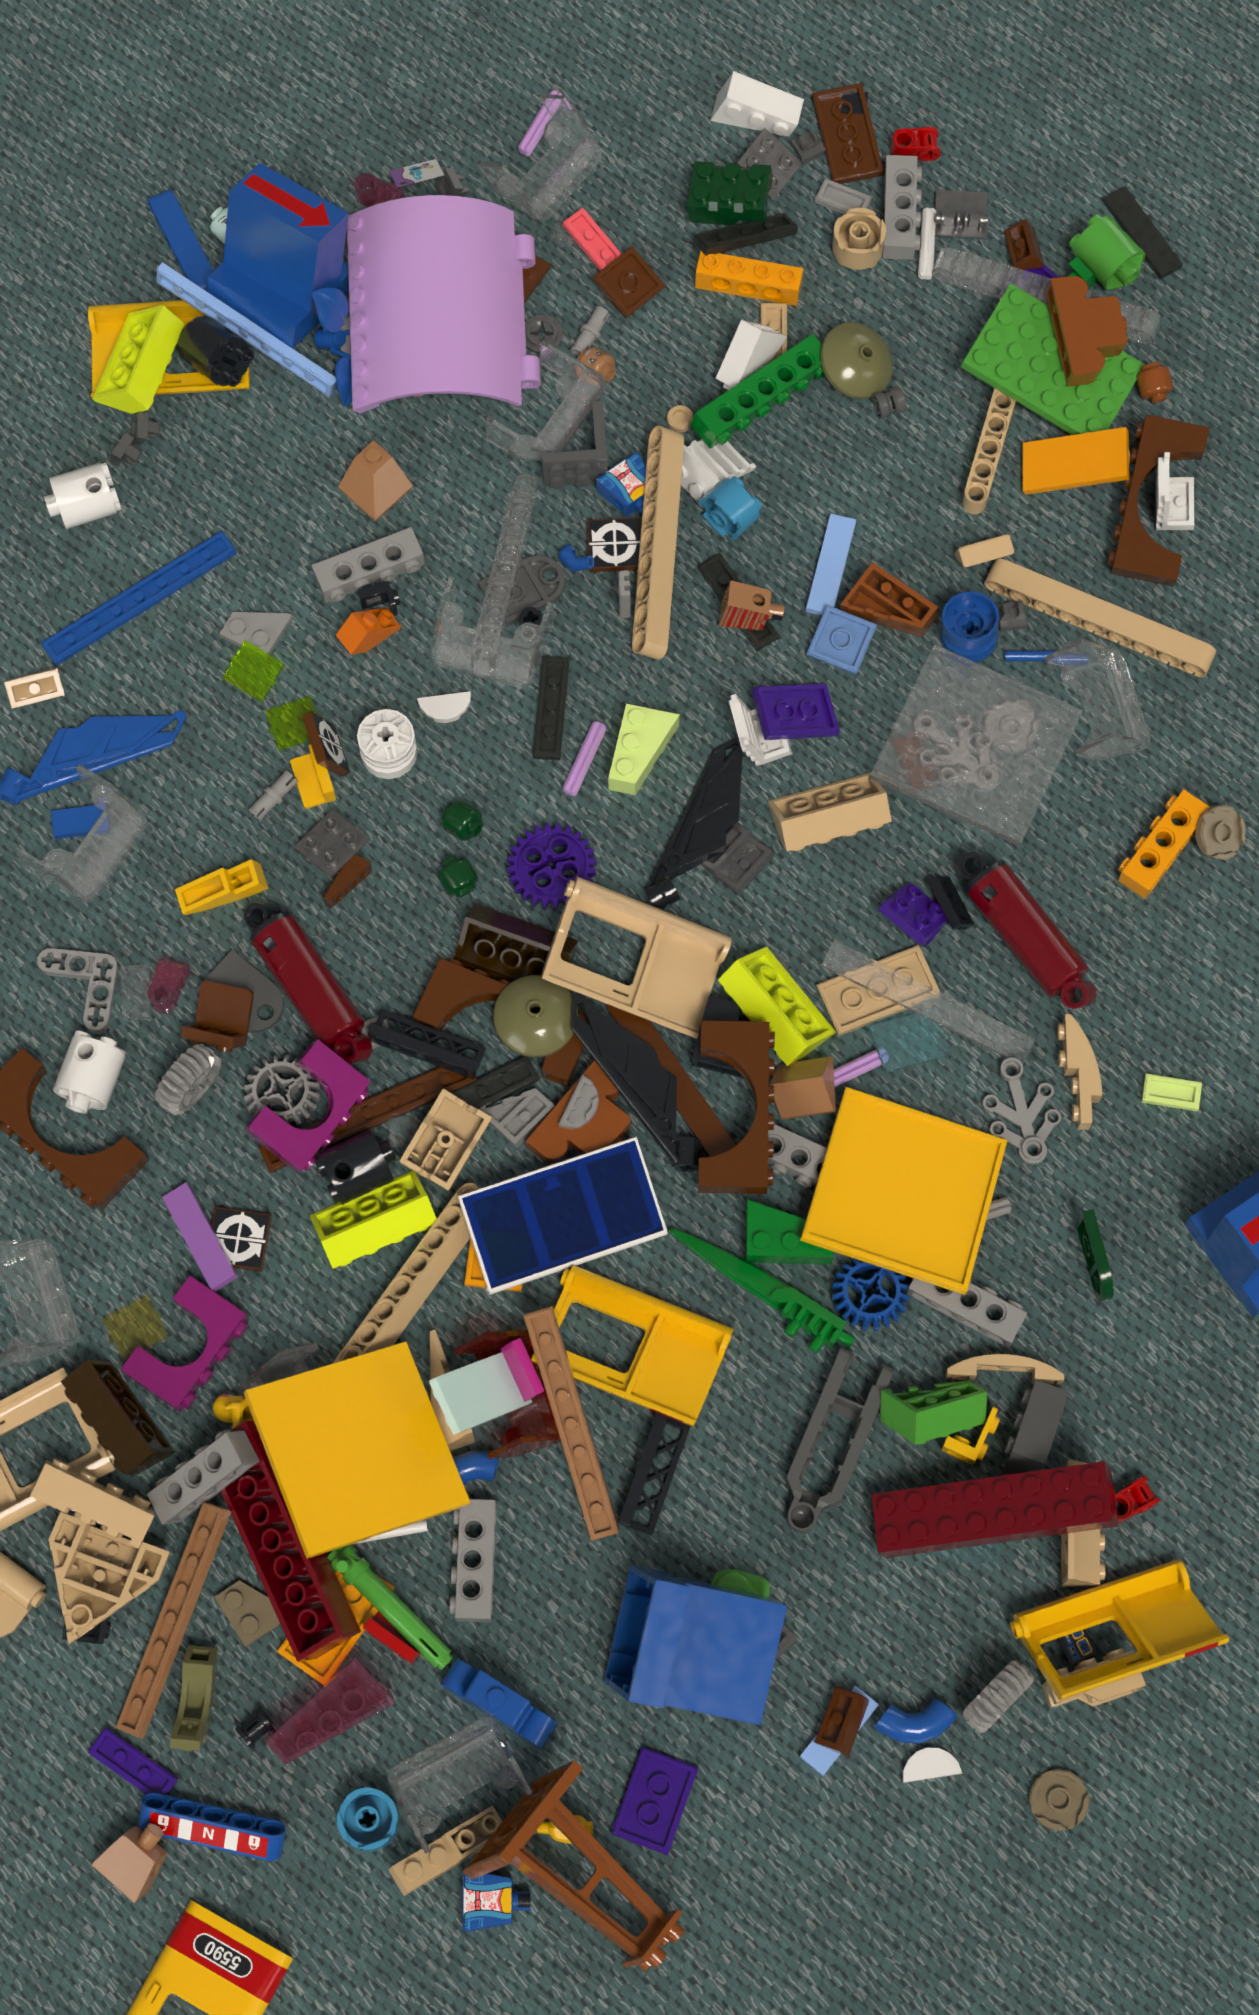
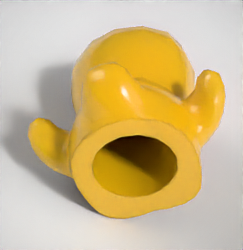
M222 1394L214 1401V1415L224 1423H233L232 1429L244 1421L254 1420L246 1398L243 1399V1396Z

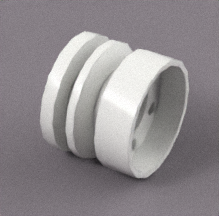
M390 709L374 711L364 718L359 725L357 739L362 763L368 772L384 779L398 778L409 772L416 762L418 753L413 725L409 719L402 713Z

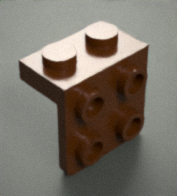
M209 980L203 981L200 987L195 1023L183 1026L181 1037L191 1039L190 1043L194 1045L204 1044L207 1046V1043L216 1045L217 1050L232 1052L234 1048L246 1046L254 993L245 988Z

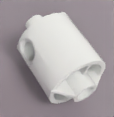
M99 462L49 478L54 494L44 496L50 516L53 517L61 514L66 529L117 514V511L122 510L115 487L109 489L114 484L107 463L101 464Z
M75 1031L53 1091L67 1100L65 1106L72 1111L86 1114L90 1108L105 1110L126 1058V1051L116 1047L117 1042L113 1039L101 1037L100 1040L91 1038L92 1036L88 1033Z

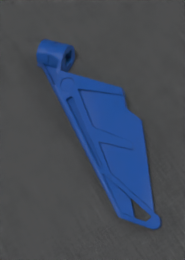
M176 711L173 715L96 716L89 718L78 728H59L30 779L15 770L6 769L0 781V800L11 805H18L22 800L169 747L176 739L187 716L183 711ZM175 719L179 722L174 731L161 732Z

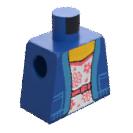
M634 452L596 479V491L626 517L637 510L643 515L646 466L640 455Z
M463 1873V1932L513 1924V1911L531 1910V1892H513L512 1878L485 1874L471 1880Z

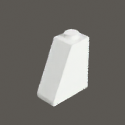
M741 320L716 379L724 383L723 388L730 390L767 365L782 346L787 336L767 325Z

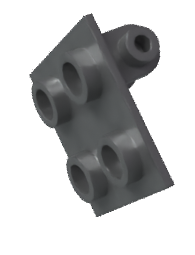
M766 128L761 131L737 162L741 167L751 168L753 164L771 165L773 181L771 190L767 194L772 200L775 199L802 164Z
M936 190L935 237L986 239L988 226L987 192Z
M332 809L294 848L304 855L303 859L309 865L314 863L332 878L370 839Z

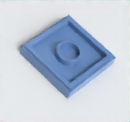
M827 605L806 656L857 675L877 624Z

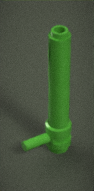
M352 1545L333 1550L327 1557L331 1562L333 1570L335 1572L339 1571L343 1575L342 1579L349 1586L353 1585L434 1668L438 1667L440 1670H443L454 1658L450 1654L452 1651L369 1568L370 1564L364 1557L360 1559L355 1554L357 1550Z

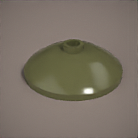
M847 322L833 328L824 338L820 351L821 365L827 379L839 392L855 399H868L873 394L881 392L886 388L893 371L892 356L887 344L876 331L860 323Z
M541 975L525 976L513 981L501 992L494 1007V1025L499 1038L509 1049L527 1057H544L558 1052L567 1045L574 1035L570 1028L573 995L568 989L541 979ZM536 1006L541 1010L539 1013L533 1014L530 1012V1009Z

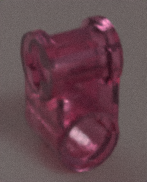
M360 174L355 180L356 200L367 208L386 201L406 197L403 190L399 187L387 183L372 174Z
M164 957L159 960L147 993L155 1012L168 1014L174 1010L189 977V965Z

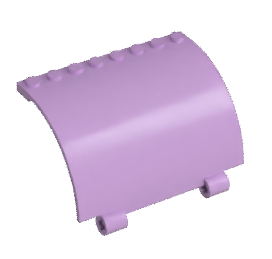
M427 195L386 201L348 215L347 242L353 411L360 414L379 407L380 403L408 396L449 393L489 397L515 406H521V389L538 388L541 386L540 359L537 356L526 355L523 269L531 268L536 264L535 239L527 234L515 236L514 211L501 205L475 198Z

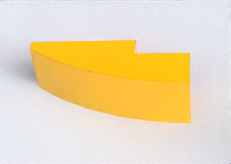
M251 859L228 870L220 868L176 888L175 892L182 914L188 915L241 900L269 888L261 864Z

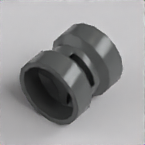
M899 386L889 389L887 393L878 392L872 395L873 405L879 419L889 417L890 413L893 412L899 414L906 411L905 398Z

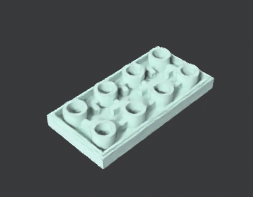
M502 1352L440 1375L429 1381L433 1395L438 1401L445 1416L446 1424L450 1427L453 1435L533 1403L531 1399L524 1402Z

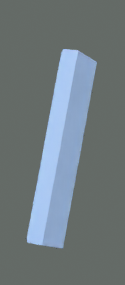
M830 514L806 612L823 616L827 605L835 607L856 519Z

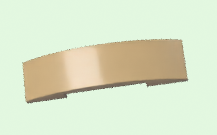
M991 1354L969 1358L947 1368L945 1373V1379L974 1381L977 1376V1370L1030 1372L1032 1373V1384H1034L1035 1380L1050 1385H1061L1064 1381V1374L1046 1363L1028 1357L1009 1354Z

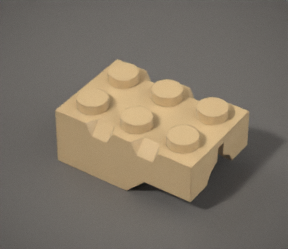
M442 1089L399 1162L449 1192L487 1129L492 1117L466 1104L447 1090Z
M1121 1648L1107 1653V1656L1102 1657V1662L1097 1663L1096 1659L1092 1658L1078 1663V1666L1074 1667L1075 1671L1068 1672L1067 1667L1056 1671L1059 1676L1068 1677L1132 1655L1134 1652L1125 1653L1124 1649ZM1142 1673L1063 1700H1059L1047 1681L1041 1686L1050 1709L1076 1699L1094 1707L1138 1692L1146 1684Z

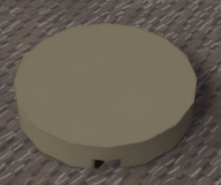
M1211 806L1200 815L1197 821L1195 831L1197 845L1202 853L1210 859L1227 860L1234 857L1238 853L1236 851L1240 846H1243L1245 841L1246 828L1244 819L1231 806Z
M1061 1769L1047 1771L1038 1777L1030 1788L1029 1805L1031 1813L1038 1823L1050 1830L1064 1831L1072 1829L1083 1821L1088 1812L1090 1798L1087 1789L1080 1777L1070 1771Z

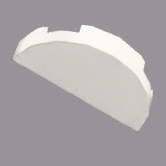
M471 691L417 698V702L421 712L437 723H450L458 720L470 706Z
M927 1747L917 1751L908 1759L903 1769L902 1783L962 1774L958 1761L949 1752L940 1748Z

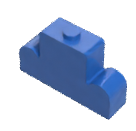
M458 1658L455 1659L440 1683L443 1688L541 1751L558 1725L548 1715L531 1706L530 1701L482 1670L477 1671Z

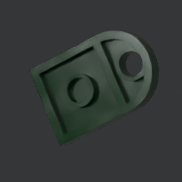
M1094 1209L1082 1211L1075 1226L1093 1290L1099 1301L1112 1299L1114 1295L1112 1274Z

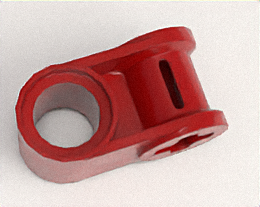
M934 127L898 129L893 134L890 154L917 156V161L937 160L941 156L940 148L937 147L938 130Z
M1146 1475L1115 1494V1502L1121 1504L1124 1508V1515H1117L1118 1524L1149 1510L1161 1502V1499L1155 1497L1147 1484L1148 1478Z

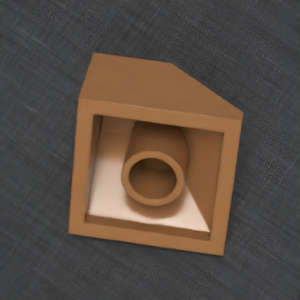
M374 440L353 459L338 486L339 490L375 522L413 488V485L394 458Z

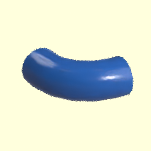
M469 1451L453 1457L464 1486L476 1479L494 1481L500 1459L499 1453Z
M933 1698L923 1711L915 1714L906 1713L891 1704L874 1728L897 1742L920 1744L938 1738L954 1723L958 1716L945 1704Z

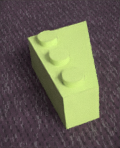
M626 704L608 778L609 790L636 795L651 772L653 765L679 728L680 714Z

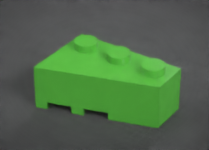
M971 1381L934 1384L933 1390L918 1391L917 1386L908 1387V1392L892 1394L891 1389L881 1390L880 1421L908 1439L911 1443L924 1444L938 1437H948L952 1433L971 1430L975 1426L985 1424L987 1391Z

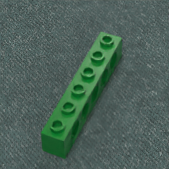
M813 334L698 410L690 426L710 449L717 444L724 445L731 439L733 433L738 430L740 432L746 430L751 425L752 420L757 417L760 419L765 417L773 406L784 404L791 397L792 393L795 391L802 392L806 389L811 380L814 378L821 379L825 376L820 359L822 344Z

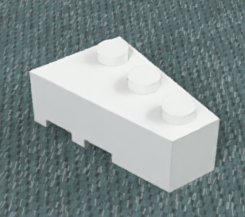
M733 71L717 94L710 121L758 131L766 128L770 133L789 137L798 125L804 99Z

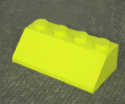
M164 305L129 313L92 399L97 403L130 414L149 410L154 402L155 393L163 381L166 367L172 359V353L178 343L184 323Z
M767 946L737 959L718 979L725 992L734 999L741 1008L742 1013L751 1022H769V1031H775V1045L773 1049L776 1051L779 1059L784 1061L787 1066L801 1060L836 1033Z
M414 1171L396 1177L394 1181L344 1205L339 1202L309 1215L333 1269L339 1266H346L352 1260L361 1256L373 1254L386 1245L398 1243L416 1232L426 1231L437 1219L429 1198Z

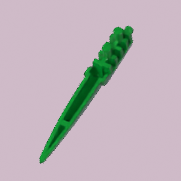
M675 1228L668 1230L677 1240L726 1277L767 1303L775 1310H781V1317L785 1320L786 1318L791 1320L784 1330L787 1336L793 1338L800 1327L806 1330V1334H813L815 1337L808 1346L812 1352L818 1353L824 1343H827V1347L832 1349L838 1340L850 1348L856 1339L844 1331L846 1321L766 1271Z

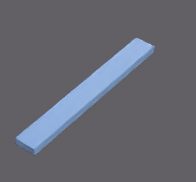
M163 262L157 268L156 282L206 316L213 317L238 337L244 339L248 344L328 397L332 396L337 386L335 376Z

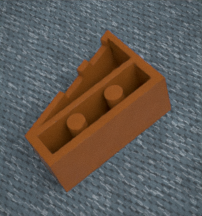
M873 562L840 604L841 610L869 622L922 638L938 618V606Z

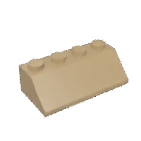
M872 772L768 801L780 841L786 851H799L807 845L815 843L824 844L831 841L832 838L852 836L857 834L858 831L868 828L877 829L886 823L892 822L887 793Z
M1068 1460L1063 1467L1088 1463ZM1100 1529L1061 1534V1587L1093 1588L1099 1586L1100 1581L1105 1580V1563H1100V1551L1105 1550V1534L1100 1533Z

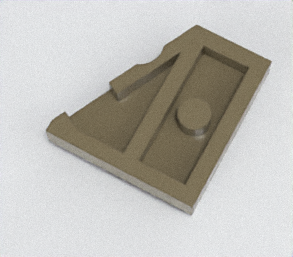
M240 1580L215 1596V1599L246 1648L281 1625L269 1598Z

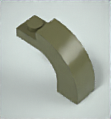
M192 1645L187 1647L182 1662L180 1704L170 1736V1748L184 1751H200L202 1743L206 1742L216 1685L218 1648Z

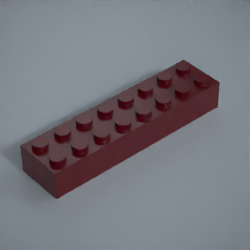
M254 1420L244 1421L233 1428L231 1432L245 1431L260 1461L224 1488L221 1493L229 1511H232V1518L297 1662L317 1659L360 1633L361 1630L326 1553L306 1558Z
M1105 1461L872 1494L878 1553L885 1558L1119 1527L1112 1471Z

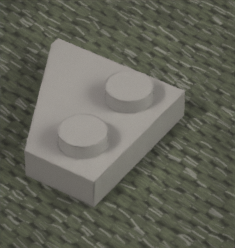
M232 612L219 634L221 638L267 661L293 618L289 613Z
M534 1088L523 1092L520 1096L503 1099L501 1104L490 1108L484 1106L479 1110L492 1117L489 1124L517 1149L536 1130L555 1105Z

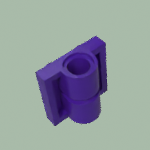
M911 882L884 901L878 910L923 947H926L940 929L949 922L941 906Z

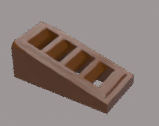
M355 854L341 868L323 896L326 907L329 909L334 907L372 872L369 861Z

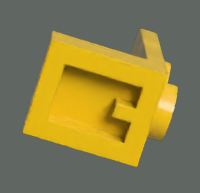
M993 1407L975 1447L969 1446L970 1441L954 1435L953 1438L950 1436L946 1438L941 1451L970 1465H974L976 1459L982 1461L989 1446L984 1443L988 1432L994 1434L1000 1418L996 1417L998 1408Z

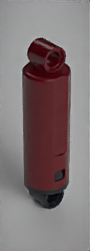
M968 852L962 855L958 863L959 872L964 878L972 880L965 888L966 894L1046 995L1056 997L1061 994V1000L1068 1008L1077 1009L1090 1006L1095 1001L1096 989L1090 981L1082 979L1088 970V965L1006 862L1001 860L994 863L991 856L985 852ZM975 859H977L980 863V868L977 873L973 870L972 867L973 861ZM1077 987L1083 993L1081 1001H1078L1074 995Z
M273 902L252 903L248 905L244 913V920L246 925L254 930L249 938L250 942L315 1039H319L332 1051L334 1050L347 1063L368 1060L372 1053V1044L367 1036L360 1034L365 1027L364 1019L291 912L282 913L281 908Z

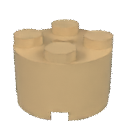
M852 208L842 217H839L834 225L832 243L833 254L838 264L855 270L876 266L883 255L886 237L885 223L876 216L874 211L867 208Z

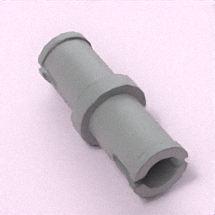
M596 306L588 322L580 328L581 333L570 349L574 355L579 356L583 350L590 348L593 342L600 338V331L610 317V313L605 308Z
M285 770L270 788L267 786L263 790L264 794L248 811L254 814V817L261 822L276 804L280 805L283 802L282 798L298 783L297 779L292 778L293 775Z

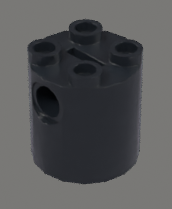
M209 316L197 317L190 321L182 330L178 340V352L181 359L220 386H237L254 358L253 350L250 349L244 339L238 337L226 326Z
M369 1129L318 1153L319 1158L315 1160L321 1177L328 1176L331 1184L327 1186L333 1202L337 1203L340 1201L344 1205L394 1181L388 1164L397 1159L388 1140L378 1144ZM340 1167H346L350 1170L351 1175L347 1179L341 1180L335 1176L336 1170Z

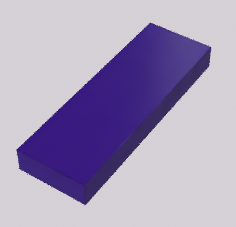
M106 1727L87 1752L145 1794L160 1793L168 1795L179 1780Z

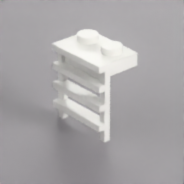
M702 439L698 442L694 440L689 446L686 447L684 445L681 486L699 504V500L722 479H731L733 476L739 478L753 471L756 465L754 463L749 464L729 442H726L724 445L717 444L710 449Z
M1164 452V457H1158L1156 474V530H1194V477H1169L1170 452Z
M736 694L731 695L732 700L729 701L741 749L743 752L746 751V755L750 756L752 761H755L756 766L793 754L789 739L764 740L756 709L750 710Z

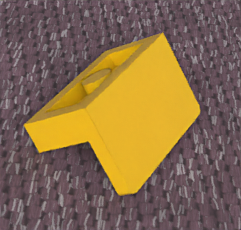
M311 744L308 745L310 754L290 760L294 776L298 781L297 786L306 809L336 800L328 770L317 764Z

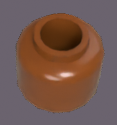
M1160 362L1142 366L1140 368L1141 372L1136 376L1141 398L1151 399L1152 404L1166 400V395L1173 390L1169 368L1161 365Z

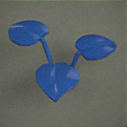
M331 287L320 288L310 293L316 306L319 321L323 327L316 330L314 341L319 349H330V354L342 356L336 363L335 375L342 405L348 406L352 403L351 355L338 348L345 344L346 335H350V330H341V327L345 324L344 318L348 314L349 305L346 296L339 289Z

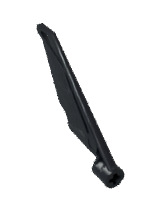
M739 737L712 750L649 885L644 888L652 906L662 910L667 905H672L681 900L671 880L725 851L727 833L739 821L743 751ZM737 745L738 747L725 760L726 750Z
M580 993L575 994L571 1002L570 1028L672 1161L671 1167L683 1172L697 1171L701 1140L694 1137H676L677 1077L661 1067L656 1050L587 1004L585 996ZM580 1004L587 1023L577 1016V1006Z

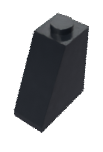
M723 995L708 996L702 1021H739L736 1002H732L729 997ZM700 1026L692 1056V1066L745 1079L739 1071L728 1063L716 1058L700 1056Z

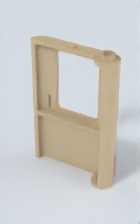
M576 877L574 881L569 880L564 891V896H567V900L541 974V979L697 1039L708 996H710L719 965L728 954L732 937L580 877ZM575 912L585 913L645 938V945L631 985L622 984L561 959V952Z
M64 1368L0 1401V1436L64 1402L69 1403L91 1445V1450L86 1455L69 1463L70 1467L68 1470L77 1474L85 1471L94 1475L97 1479L116 1470L114 1466L115 1458L111 1452L100 1445L97 1440V1436H99L93 1427L88 1426L81 1417L82 1411L65 1395L64 1390L66 1388L61 1381L68 1374ZM1 1451L0 1531L49 1506L30 1496L35 1482L23 1488L17 1485Z

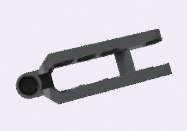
M843 1347L839 1350L785 1481L793 1499L788 1511L787 1521L790 1528L798 1533H806L812 1530L820 1512L840 1505L881 1405V1390L888 1388L895 1369L881 1364L864 1406L839 1396L838 1392L855 1353ZM830 1411H834L857 1421V1425L838 1467L831 1488L827 1495L821 1497L804 1490L800 1483Z

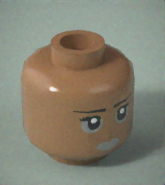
M591 347L583 350L577 358L576 366L579 376L591 384L601 386L614 378L616 373L615 359L607 352L597 347Z

